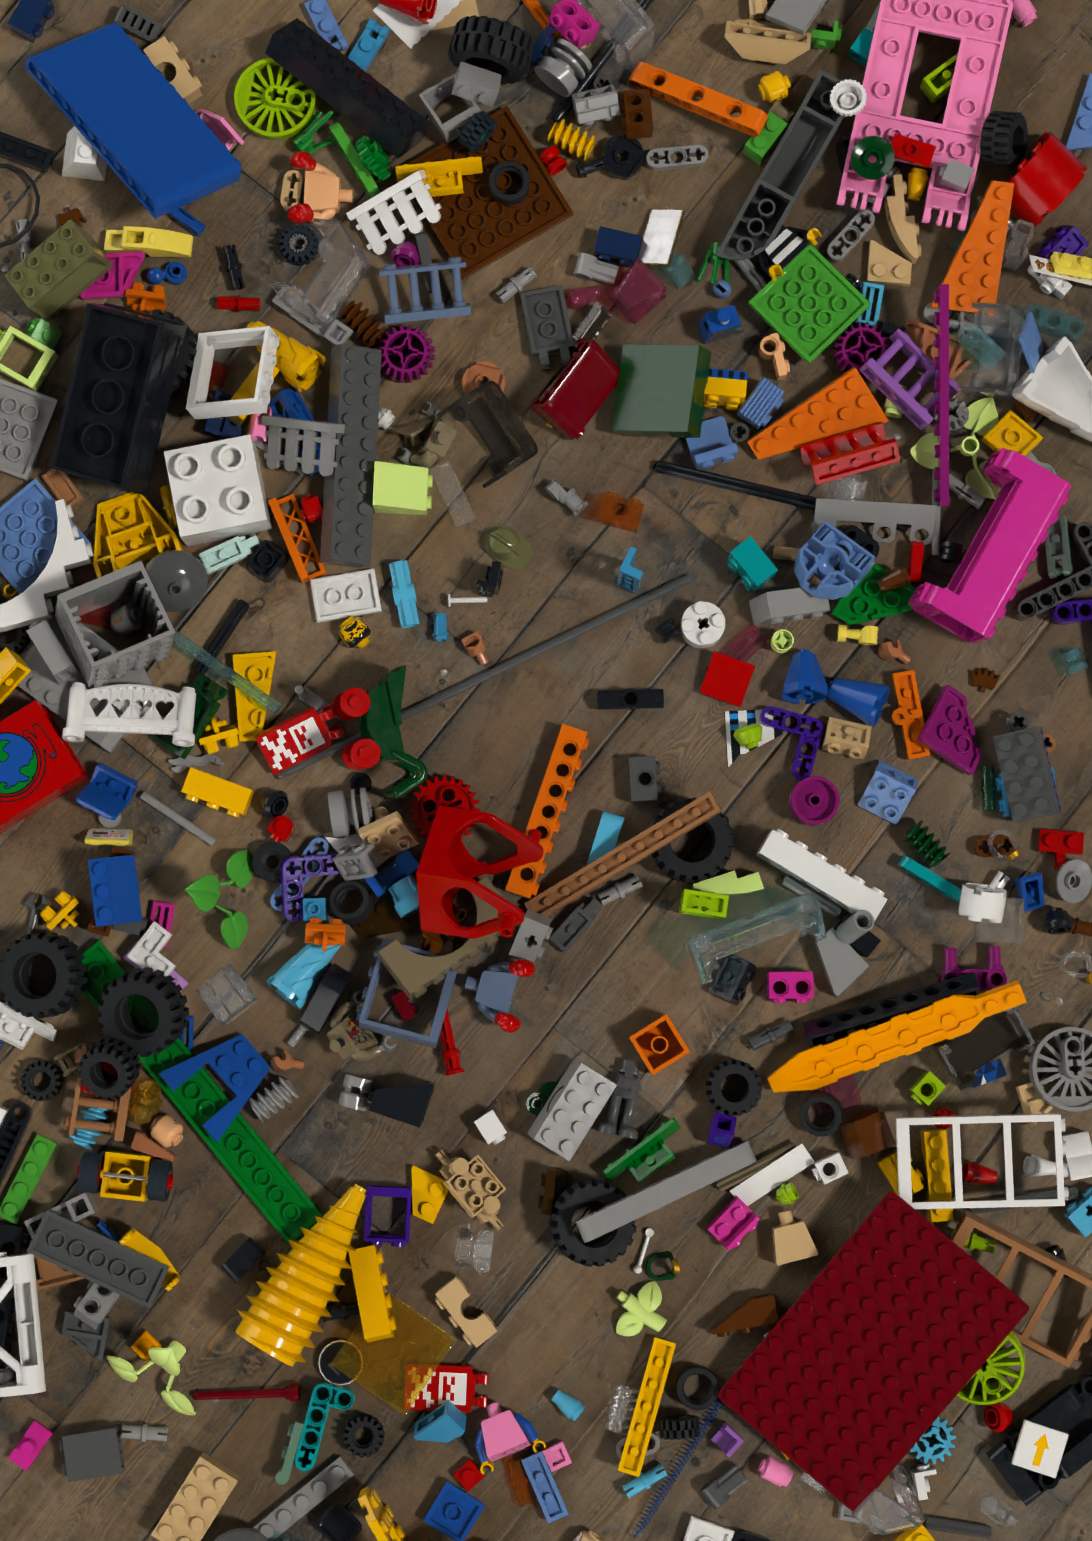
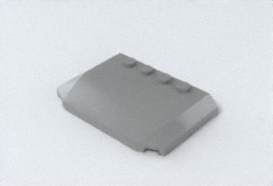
M51 615L52 619L46 621L78 674L58 684L31 640L20 655L31 671L18 686L67 721L69 694L72 683H83L86 685V689L95 687L88 688L56 621L55 615ZM78 622L77 625L80 627V632L85 637L84 641H88L91 644L90 649L95 647L99 650L97 661L109 656L112 649L114 653L119 652L115 647ZM144 668L138 671L132 669L127 671V675L122 678L115 679L113 677L107 680L109 685L144 684L153 686ZM93 699L90 702L96 717L99 716L108 704L106 699L101 701ZM136 701V703L141 706V711H143L144 708L150 702L146 701L143 703L142 701ZM112 704L118 718H120L123 712ZM85 732L86 736L110 753L113 752L126 734Z

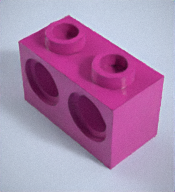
M563 0L555 4L548 19L566 40L577 48L594 41L601 26L576 0Z
M767 972V999H773V1003H786V999H795V1003H808V999L814 998L813 972ZM777 981H781L785 985V990L781 994H777L773 989ZM799 981H803L807 985V990L803 994L796 991V984Z

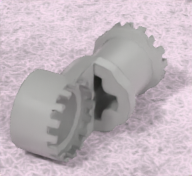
M553 479L545 487L546 491L556 501H560L562 504L565 503L576 517L582 512L581 509L584 510L589 503L583 501L575 493L576 490L574 488L566 492Z

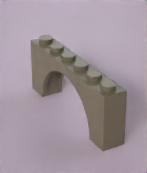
M487 877L479 881V883L500 895ZM468 891V897L475 909L476 925L498 917V910ZM498 931L476 939L469 938L458 950L438 957L416 954L405 948L396 939L378 952V958L409 999L414 996L418 998L427 991L426 988L429 985L440 983L445 978L444 975L449 971L453 973L461 968L463 961L468 958L472 960L481 953L480 949L484 946L490 947L499 940L500 934Z

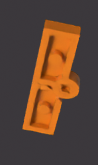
M910 670L893 673L892 680L898 708L892 712L891 720L895 725L902 727L907 759L912 760L931 756L929 748L917 740L925 724L915 672Z

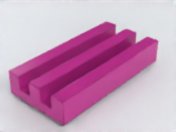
M153 901L148 928L155 921L157 906H161L158 924L163 927L167 907L169 912L166 930L171 933L176 904ZM169 941L164 946L165 948H168Z

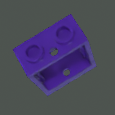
M367 1186L364 1241H369V1245L382 1246V1242H391V1246L404 1247L405 1243H409L412 1187ZM373 1196L406 1197L404 1235L371 1234Z

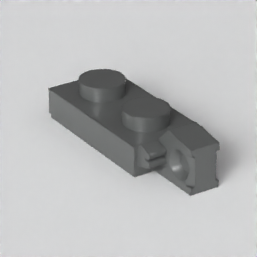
M596 898L587 906L582 903L549 939L566 953L595 921L594 919L597 915L594 911L601 903Z

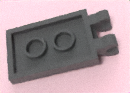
M562 285L520 293L532 356L539 355L541 370H549L550 362L548 357L559 354L561 355L562 366H568L571 362L569 349H574L575 345Z

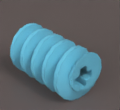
M88 1107V1110L80 1111L85 1117L77 1119L102 1122L101 1119H108L109 1117L104 1111L112 1110ZM74 1128L77 1134L69 1135L73 1142L86 1149L93 1150L89 1144H96L97 1140L93 1136H100L101 1132Z

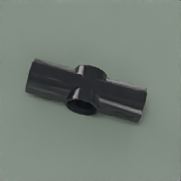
M630 688L626 690L597 691L598 710L664 708L663 689L635 690ZM633 694L637 702L633 705H628L624 700L625 696Z

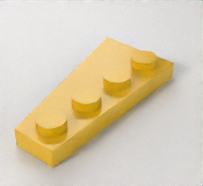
M276 651L233 655L239 742L256 741L254 735L264 730Z

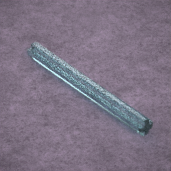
M176 631L173 639L176 645L272 713L276 714L281 707L279 702L179 631Z

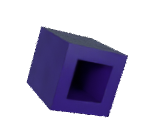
M715 1112L709 1124L706 1144L728 1149L734 1137L737 1117Z

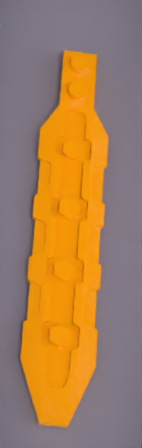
M1018 980L976 996L952 995L909 1014L903 1013L895 1016L885 1023L866 1030L860 1029L852 1032L847 1037L826 1045L820 1044L801 1051L770 1074L767 1079L773 1092L815 1090L861 1070L867 1071L878 1067L880 1063L921 1051L922 1048L942 1040H951L967 1034L984 1018L1024 1004L1027 1001Z

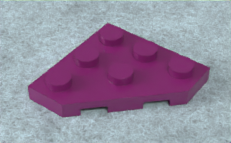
M946 685L943 687L917 740L967 775H972L982 754L980 747L977 748L974 738L976 733L972 718H969L966 705H968L966 696L950 685Z

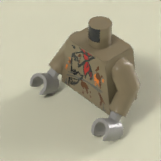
M428 401L429 409L427 411L422 410V412L436 419L417 454H412L407 448H402L401 451L405 454L397 458L405 465L412 463L424 467L435 466L444 458L458 432L454 429L456 423L454 416Z
M357 991L350 996L349 1002L346 1001L332 1013L331 1029L327 1032V1037L330 1040V1049L333 1052H338L342 1059L352 1058L355 1061L367 1062L381 1055L382 1051L391 1052L396 1047V1044L388 1046L386 1042L391 1040L392 1037L387 1036L381 1045L378 1046L379 1042L371 1031L359 1028V1021L356 1020L357 1009L352 1007L363 1004L365 1000L358 1001L356 999L357 994L361 992Z

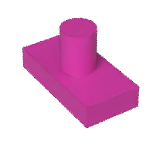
M37 1419L34 1420L8 1459L27 1471L54 1432Z

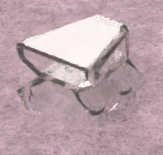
M232 964L225 967L196 990L222 1026L228 1025L260 1000L251 991Z
M461 1224L459 1226L455 1249L456 1268L466 1269L472 1263L479 1275H489L494 1228L485 1226L475 1236L469 1224Z

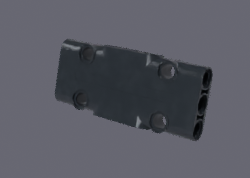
M1092 1371L1081 1375L1074 1385L1069 1384L1025 1418L1026 1420L1069 1434L1056 1478L1051 1477L1048 1482H1042L1043 1474L1011 1463L1016 1447L1014 1439L1019 1436L1022 1425L1017 1429L1011 1430L1005 1439L986 1453L1026 1506L1046 1490L1055 1488L1060 1479L1072 1476L1092 1460V1390H1085V1383L1092 1380Z

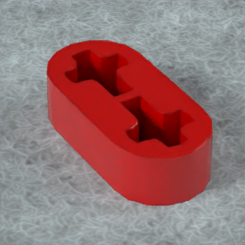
M911 542L908 574L911 582L920 581L924 542Z

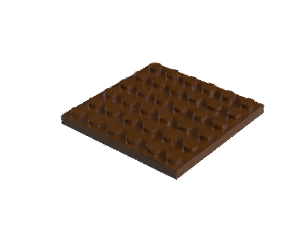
M508 106L490 115L497 122L496 130L488 138L486 144H483V147L477 152L472 153L459 142V136L449 143L446 141L407 163L411 165L445 161L447 159L482 158L483 173L462 175L464 193L432 197L435 204L440 203L442 207L439 210L441 214L440 221L431 223L425 218L448 257H461V260H466V267L460 268L462 280L573 216V211ZM505 161H514L523 165L530 178V188L526 198L520 203L511 206L496 201L491 195L489 188L490 173L496 165ZM504 172L497 179V187L501 193L513 195L521 189L522 179L515 172ZM416 197L413 198L421 213H423V210L419 205Z

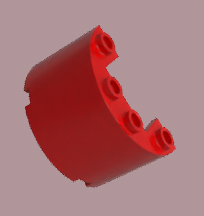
M1045 131L1037 139L1039 143L1030 151L1032 153L1028 160L1024 158L1017 165L1018 171L1007 180L1003 178L1000 181L1014 183L1010 214L1028 231L1044 220V216L1052 213L1085 176L1083 171H1088V168L1052 132L1048 133Z

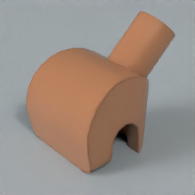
M479 631L461 640L463 647L471 657L476 656L481 665L488 662L484 654L486 646Z
M899 640L885 642L878 646L879 656L885 661L898 658L904 664H908L911 660V657L903 652Z
M287 1050L280 1054L283 1060L278 1056L270 1060L274 1071L279 1073L286 1072L291 1067L303 1070L304 1061L293 1059Z

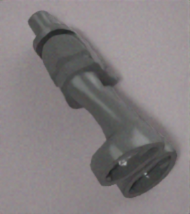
M623 1059L622 1067L618 1069L619 1073L613 1081L617 1086L611 1095L608 1114L603 1122L598 1123L596 1131L616 1135L618 1114L623 1098L626 1099L617 1136L637 1140L638 1131L633 1127V1116L637 1099H639V1091H641L639 1062Z

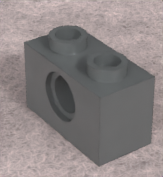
M655 756L629 757L630 803L657 802V796H661V783H657L656 775L660 774V762L655 761ZM648 774L651 777V783L642 785L639 782V776Z

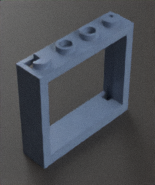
M383 939L381 946L377 945L374 953V958H377L376 964L371 966L368 979H371L369 987L365 986L362 994V999L365 1000L363 1008L359 1007L356 1020L359 1021V1028L436 1048L457 971L453 973L449 971L446 975L429 1036L368 1020L384 966L378 958V952L392 942ZM403 945L408 950L422 956H444L441 954H430L429 951Z

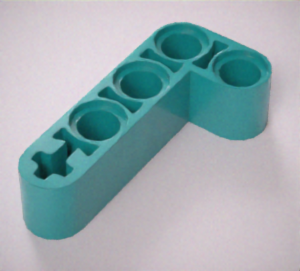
M320 1381L316 1384L312 1392L295 1457V1464L299 1470L308 1471L312 1469L317 1460L330 1407L340 1410H347L352 1407L356 1394L351 1387L331 1384L328 1381ZM318 1388H327L329 1396L326 1398L320 1397L317 1392ZM347 1393L350 1395L351 1401L349 1403H342L339 1395ZM315 1409L321 1410L323 1418L320 1420L314 1419L312 1411ZM310 1431L315 1432L318 1440L315 1442L308 1441L306 1433ZM308 1448L311 1449L308 1456L309 1461L305 1464L302 1457H304Z

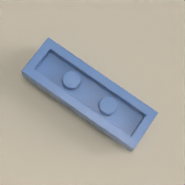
M542 1450L522 1458L521 1462L548 1524L569 1515Z

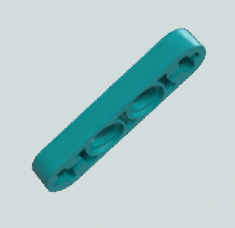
M905 855L901 857L897 864L900 868L960 904L961 889Z

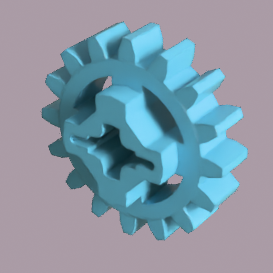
M940 1416L919 1439L923 1443V1450L919 1449L917 1442L909 1450L910 1452L917 1451L914 1457L918 1460L922 1456V1461L925 1464L929 1459L933 1464H936L937 1458L944 1462V1454L952 1455L948 1450L949 1447L955 1448L951 1440L956 1439V1436L950 1434L953 1427L951 1425L946 1426L948 1421L945 1418L939 1421ZM939 1427L944 1430L945 1438L940 1436ZM933 1434L937 1440H931L929 1444L924 1437H931ZM942 1447L938 1452L934 1453V1450Z

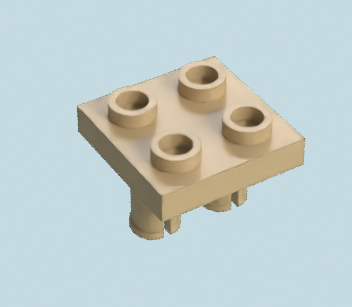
M377 807L374 810L375 821L358 829L359 836L365 844H374L375 847L371 851L379 862L419 844L417 836L397 811L388 815L385 807Z

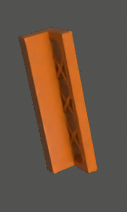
M294 494L279 500L276 497L268 500L302 583L327 574L323 563H320V556ZM292 501L295 507L292 515L283 513L280 505ZM296 512H297V515H298L299 519H297V518L294 517L295 514H296ZM293 520L302 524L303 528L300 535L291 533L289 529ZM304 532L307 536V539L302 537ZM293 537L298 538L296 544ZM301 540L308 542L311 546L308 555L298 551ZM301 556L304 557V558H306V560H305L304 563H303V560H302ZM311 560L318 563L320 571L308 575L306 570L308 561Z

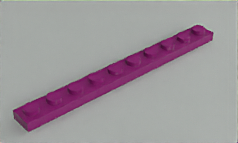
M940 284L938 290H934V303H938V312H934V326L938 325V334H934V348H938V357H934V370H938V379H934V392H938V401H934V414H938V423H934V436H938V445H934V458H938V467H934V480H938V489H934V502H938V506H949V284Z

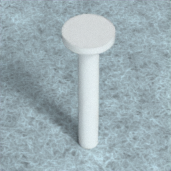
M448 594V607L451 606V603L487 602V597L450 598V594Z

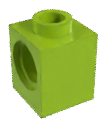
M926 1071L909 1089L913 1093L910 1097L920 1106L922 1103L929 1106L946 1086L931 1071ZM926 1083L931 1086V1093L928 1096H924L921 1093V1087Z

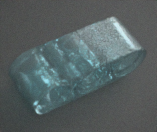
M1038 304L1029 305L1021 315L1023 326L1028 313L1032 312L1037 316L1035 322L1039 332L1059 339L1065 336L1070 342L1077 341L1085 331V323L1082 319ZM1048 320H1055L1058 326L1052 327ZM1069 326L1076 327L1078 333L1073 334L1069 330Z

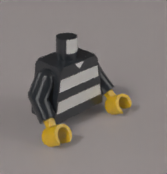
M782 225L772 243L758 255L761 270L771 276L773 282L777 281L775 276H784L782 269L809 245L808 242H811L813 246L817 245L815 238H822L821 233L817 228L804 230Z

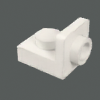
M929 1463L918 1464L915 1469L910 1470L915 1497L920 1501L928 1499L927 1492H930L928 1478H924V1476L934 1475L937 1472Z

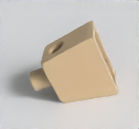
M791 1209L778 1212L781 1225L772 1227L775 1264L778 1266L817 1256L818 1251L804 1221H794Z

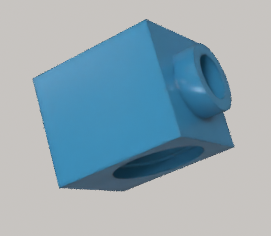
M304 898L303 921L309 922L311 917L328 921L327 899Z

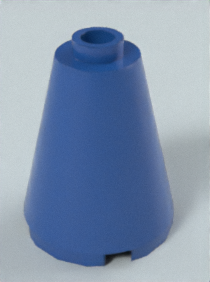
M835 678L834 681L830 680L828 684L829 699L869 726L874 727L882 714V707L888 699L889 686Z

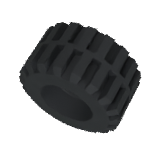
M994 111L987 116L980 139L981 155L986 165L1015 168L1021 162L1028 141L1027 123L1022 113Z
M112 1037L98 1040L82 1056L81 1062L78 1064V1069H80L78 1077L82 1078L80 1081L81 1085L87 1087L86 1091L88 1093L90 1091L94 1093V1097L98 1098L101 1096L102 1100H107L109 1097L111 1100H115L118 1096L122 1097L135 1083L140 1074L138 1072L141 1069V1065L137 1064L140 1059L139 1056L134 1055L136 1052L134 1048L130 1049L127 1042L123 1044L121 1039L118 1038L114 1041ZM101 1062L111 1064L116 1069L118 1076L108 1074L102 1068Z
M730 1059L722 1061L718 1065L716 1064L712 1071L709 1072L705 1083V1091L709 1102L715 1109L730 1116H740L750 1112L753 1107L757 1106V1102L762 1096L761 1090H763V1085H761V1078L756 1069L741 1060ZM731 1074L741 1076L747 1084L745 1095L737 1101L726 1099L721 1092L723 1079Z

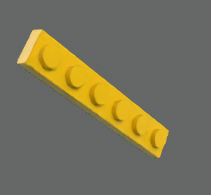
M654 1338L617 1471L640 1477L676 1343Z

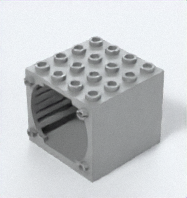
M142 561L58 594L56 621L88 688L103 686L107 683L106 680L113 677L115 679L122 678L127 675L129 670L135 669V671L145 668L148 662L153 660L159 662L167 658L176 632ZM120 600L121 604L126 602L139 608L148 621L152 637L148 634L147 640L117 653H114L112 649L109 656L97 661L99 650L95 647L90 649L91 644L88 641H84L85 637L80 632L79 625H77L81 621L80 616Z

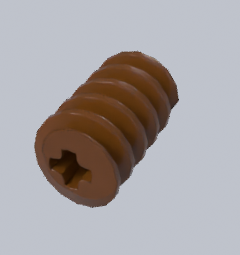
M352 301L342 309L339 318L341 320L345 319V325L351 326L350 329L356 332L357 338H362L364 345L368 344V348L372 347L382 338L386 328L378 329L381 322L372 323L375 316H366L369 309L366 308L361 311L363 303L355 304V301Z

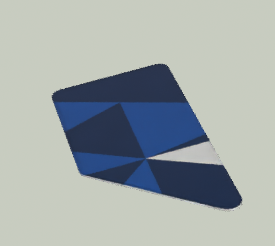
M998 1059L980 1066L972 1087L975 1088L1006 1076L1007 1073L1002 1060Z

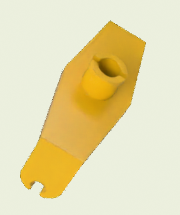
M132 1227L119 1240L121 1245L128 1246L170 1266L162 1282L167 1292L180 1281L181 1276L162 1249Z

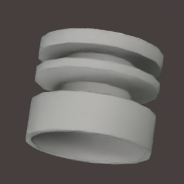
M558 38L553 43V46L548 49L549 56H543L534 67V70L541 81L561 96L570 97L578 86L577 79H584L585 73L592 69V64L586 55L575 45L565 39Z
M366 787L360 788V798H357L355 789H351L350 799L347 800L343 790L328 792L329 812L334 837L348 836L350 825H354L356 833L359 834L358 829L361 828V824L365 826L373 822L372 802Z

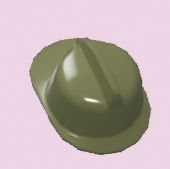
M497 525L487 531L484 537V547L491 557L510 569L524 568L530 562L532 547L522 535L505 525Z

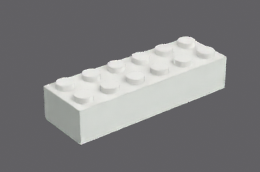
M778 829L768 833L756 856L809 886L848 912L854 914L859 910H867L873 915L874 921L876 920L888 900L883 897L884 892L876 887L868 888L864 885L865 881L856 875L850 877L845 874L846 869L840 865H830L826 862L827 858L818 852L812 854L807 851L808 846L798 840L796 842L789 840V835L784 831Z

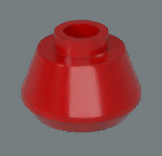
M1000 1402L986 1405L984 1410L986 1425L994 1432L1004 1431L1013 1420V1412L1010 1407Z

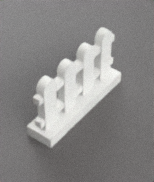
M424 170L413 173L346 213L350 221H358L359 224L356 225L357 230L362 229L370 243L366 245L368 250L373 249L378 255L384 254L387 250L386 240L391 239L394 244H400L405 240L403 230L409 228L410 232L414 234L422 231V219L427 218L431 223L440 221L441 214L439 210L442 207L440 203L435 204L428 191L431 189L429 183L425 185L423 182L424 179L428 178ZM411 188L412 193L406 195L405 191ZM415 197L423 210V213L417 215L410 202ZM393 199L395 203L389 206L387 201ZM396 208H398L405 221L400 226L392 213ZM375 209L376 214L370 216L369 212ZM378 219L381 220L387 231V234L381 236L374 223Z

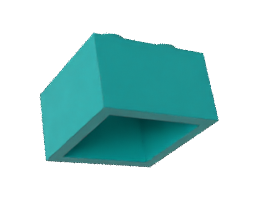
M751 536L734 548L727 558L729 569L734 574L738 573L742 578V585L747 591L751 589L753 593L773 579L778 571Z

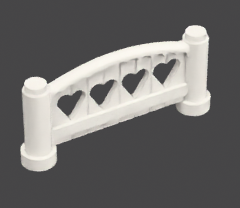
M75 682L70 687L66 727L63 728L62 739L65 741L83 742L85 732L173 735L172 743L174 745L190 747L195 744L193 724L196 693L192 687H182L180 693L144 684H113L86 689L85 684ZM91 700H108L107 706L96 717L90 706ZM114 700H120L121 702L124 700L130 701L129 707L118 718L112 707V702ZM136 701H142L143 703L146 701L152 702V706L141 719L134 708V703ZM158 702H164L165 704L167 702L174 703L172 710L162 719L156 709V704Z

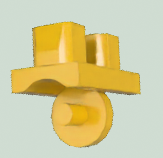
M213 716L211 719L212 723L208 724L205 728L209 732L202 733L199 738L200 745H204L208 754L219 751L217 740L225 739L227 748H232L239 745L238 725L236 723L226 726V719L218 721L216 716Z
M62 890L54 898L62 907L55 912L47 905L40 912V915L46 922V927L50 930L63 918L65 920L60 926L64 930L69 924L73 927L78 925L74 919L80 913L76 909L70 915L68 913L79 903V899L75 895L71 896Z

